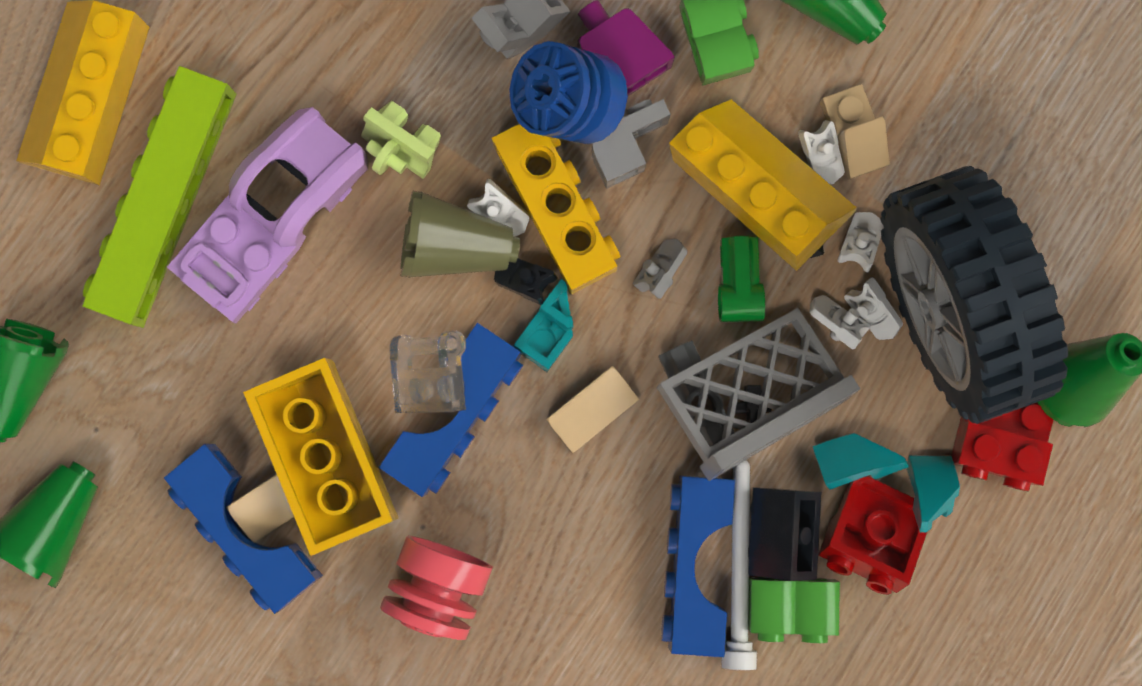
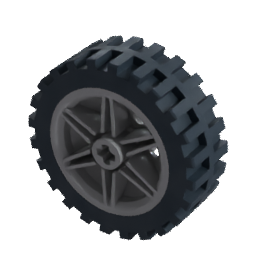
M965 166L889 194L883 203L884 210L881 212L880 220L884 226V229L881 230V239L886 247L884 257L892 277L890 282L893 291L897 294L900 303L898 307L902 318L905 317L909 327L910 338L913 344H916L921 354V361L924 367L931 372L937 389L945 393L948 404L954 409L957 408L962 418L969 419L970 422L978 424L1055 396L1057 392H1060L1064 385L1062 379H1065L1067 376L1068 367L1063 362V359L1068 357V345L1062 339V331L1065 330L1063 316L1058 313L1055 303L1058 296L1054 284L1049 283L1044 267L1047 264L1042 253L1037 252L1031 240L1033 234L1028 224L1021 222L1017 215L1018 208L1013 200L1002 195V186L994 179L988 180L987 173L979 168L974 169L972 166Z

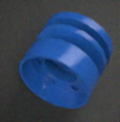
M552 41L534 45L521 57L513 71L509 89L511 109L517 122L529 133L583 144L602 141L614 132L624 116L628 99L626 79L619 65L608 56Z

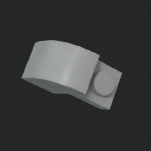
M506 0L504 4L482 7L472 17V20L480 29L479 33L483 41L497 52H502L509 59L524 52L546 36L571 11L562 0Z
M648 99L628 109L629 115L623 116L614 132L604 140L592 143L593 162L606 189L645 171L647 163L635 139L668 124L671 114L664 99L654 104Z

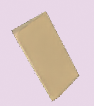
M611 366L548 417L546 421L571 452L574 453L636 403L639 398L616 368Z
M277 474L226 507L229 514L253 543L294 518Z

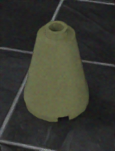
M412 191L408 212H411V216H409L408 222L405 225L402 246L401 277L411 278L507 270L509 262L516 263L519 254L520 238L513 237L512 227L426 193Z

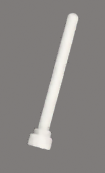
M745 460L733 467L735 490L732 523L731 641H726L725 656L722 657V668L730 670L757 669V651L752 650L753 642L748 641L750 464Z

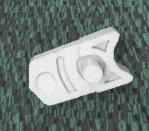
M825 120L820 129L814 133L804 130L798 131L809 167L829 184H834L845 173L834 123Z
M491 179L486 180L484 195L479 198L469 199L467 205L476 214L512 227L513 237L525 232L530 218V214Z
M857 212L854 214L837 259L839 263L855 261L861 265L865 272L870 271L881 238V230L884 228L879 217L872 212Z
M873 277L864 283L863 291L850 290L844 296L850 307L859 312L861 319L870 324V331L878 340L893 339L903 326L902 320L886 299V294Z
M825 295L815 297L810 303V314L832 331L830 333L831 338L835 341H842L851 349L857 347L862 341V337L871 328L870 324L859 317L860 314L856 309L851 308L849 311H846Z

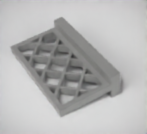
M797 308L661 382L657 389L704 463L699 467L707 480L711 481L841 405L857 393L860 387L852 375L846 378L843 377ZM792 323L801 337L800 349L779 343L782 328ZM772 334L771 340L765 339V337ZM755 345L769 350L766 368L745 362L749 346ZM739 352L738 359L731 357ZM777 352L798 358L795 376L774 370ZM805 362L818 364L828 380L818 384L803 379ZM722 364L735 368L732 387L710 381L713 366ZM743 371L764 377L761 396L739 390ZM704 372L703 378L696 377V375ZM772 380L793 386L791 400L788 403L769 398ZM682 383L700 387L697 407L682 403L673 388ZM801 388L808 390L807 392L800 395ZM708 390L730 396L726 416L704 409ZM738 399L759 405L755 422L749 423L734 418ZM767 408L774 409V411L766 415ZM702 418L724 425L722 440L711 447L700 432ZM732 427L740 429L731 435Z

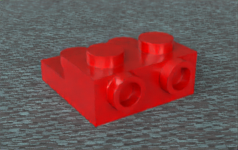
M1038 402L978 424L961 417L951 454L955 465L963 466L961 474L987 481L988 475L993 474L1004 477V486L1029 492L1031 485L1043 486L1053 448V443L1048 442L1053 419L1046 415Z
M869 476L848 483L838 513L830 521L818 556L827 559L826 566L837 574L849 576L854 572L866 578V586L874 592L889 595L892 591L895 593L910 585L927 532L919 531L913 512L914 498Z

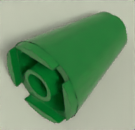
M780 0L856 45L862 41L870 44L886 27L883 20L887 13L879 0Z
M6 319L4 326H0V443L6 442L7 438L18 436L67 354L69 347L66 339H63L60 344L53 341L54 332L13 319Z
M1118 333L1067 344L1068 357L1063 359V362L1068 367L1067 376L1065 379H1062L1064 385L1055 396L1038 402L1046 415L1060 425L1068 427L1073 425L1084 426L1083 428L1091 427L1105 419L1142 374V342L1131 334Z
M74 461L69 468L59 464L0 518V558L36 579H39L43 572L52 576L48 585L56 588L63 577L98 489V486L91 482L95 474Z

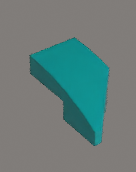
M562 279L540 306L538 313L513 345L523 356L546 372L549 371L573 338L572 330L574 325L569 308L567 284Z
M855 433L812 446L825 485L829 490L871 475L876 480L909 467L905 457Z
M909 455L908 457L909 467L906 470L915 494L913 512L920 532H928L932 528L934 520L941 515L947 517L953 512L955 498L959 496L960 483L952 456Z

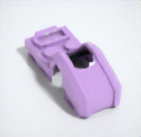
M313 107L297 110L242 161L230 179L228 186L229 195L167 268L212 307L220 311L233 323H237L247 310L250 311L260 299L259 296L275 277L278 278L288 266L287 263L300 249L306 238L303 234L304 227L313 215L323 207L331 212L338 202H342L351 192V187L359 177L368 170L367 154L356 142L350 144L329 127L321 114ZM275 161L306 185L305 189L291 202L279 219L247 194L249 185L258 173L269 162L273 164Z

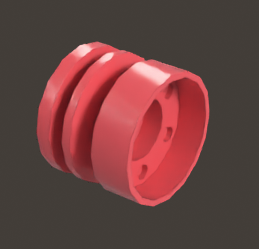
M408 535L396 564L412 574V580H390L388 588L404 598L385 596L380 609L399 620L406 627L434 637L466 640L471 627L454 616L474 619L477 610L461 600L462 593L482 596L493 566L454 548Z

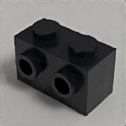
M753 488L750 506L751 531L748 548V575L787 581L817 580L822 492Z

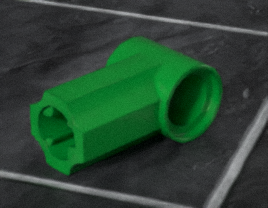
M733 236L721 238L720 264L722 284L718 286L719 321H764L765 290L763 283H760L758 237Z

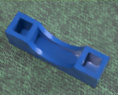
M477 323L453 357L464 380V399L457 415L445 427L434 432L418 434L403 431L378 468L421 497L426 496L430 490L437 494L451 473L445 467L455 454L461 458L474 440L475 436L469 432L478 418L486 422L499 403V400L493 397L502 383L510 386L521 371L523 364L518 362L522 355L521 352Z
M204 444L164 477L171 487L167 490L168 494L181 509L185 510L188 507L198 521L195 523V527L208 542L213 543L215 541L224 551L225 555L222 559L229 570L238 577L243 575L253 587L250 590V594L255 602L262 609L268 610L270 608L276 614L323 575L297 543L282 547H268L256 542L253 543L242 532L237 522L226 509L227 506L233 503L234 493L242 476L216 444Z
M679 476V484H671L670 510H676L677 517L676 528H668L667 554H674L673 572H665L664 597L671 598L670 615H663L661 641L669 642L668 648L671 654L710 657L725 656L727 612L722 607L710 602L701 593L695 578V559L699 548L709 535L733 523L735 480L714 478L708 481L706 477Z

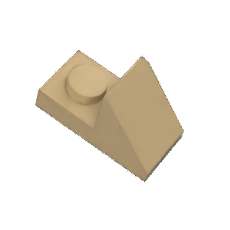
M862 84L821 99L820 105L826 120L832 121L835 125L843 166L849 180L890 165L885 119L883 116L875 119Z

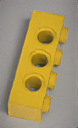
M520 124L492 137L493 146L563 280L566 282L571 295L616 272L618 266L615 260L621 257L610 235L602 237L595 223L600 221L601 218L590 197L582 199L575 186L581 183L576 169L570 160L563 163L556 150L557 147L561 146L560 140L529 133ZM535 157H543L550 162L551 167L543 175H533L527 170L528 162ZM554 194H563L570 200L571 205L563 213H554L547 208L546 202ZM574 231H582L589 236L591 243L583 251H574L567 246L566 238Z

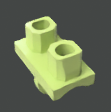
M390 101L379 111L371 107L363 118L366 124L361 137L369 142L365 150L376 157L372 170L381 175L391 167L399 174H402L408 168L424 179L431 170L434 153L439 145L441 135L429 125L424 124L420 126L414 135H411L402 128L407 122L408 114L404 108L393 101Z

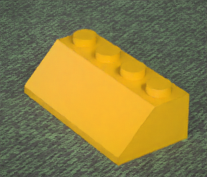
M95 0L67 2L20 147L17 162L100 186L150 28L135 12Z
M732 99L698 113L669 142L673 161L796 271L857 210L856 206Z
M322 358L243 392L310 556L399 519L333 360Z

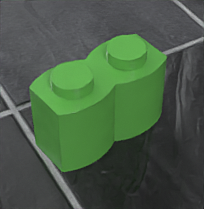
M681 0L679 5L680 13L702 86L750 73L755 66L754 60L759 58V51L754 35H747L742 20L747 18L744 0Z
M749 577L748 630L751 633H758V640L765 642H783L784 634L801 635L802 642L828 643V636L839 635L840 582L835 579L823 578L806 581H787L765 577Z

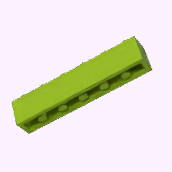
M181 66L178 67L175 76H171L167 80L163 91L165 102L160 114L155 115L149 124L147 131L149 141L144 154H140L134 161L131 170L132 184L128 193L122 195L117 203L115 210L117 221L112 233L107 234L99 249L101 261L96 273L91 274L84 285L83 297H85L82 307L127 324L144 328L167 266L170 263L237 94L227 83Z

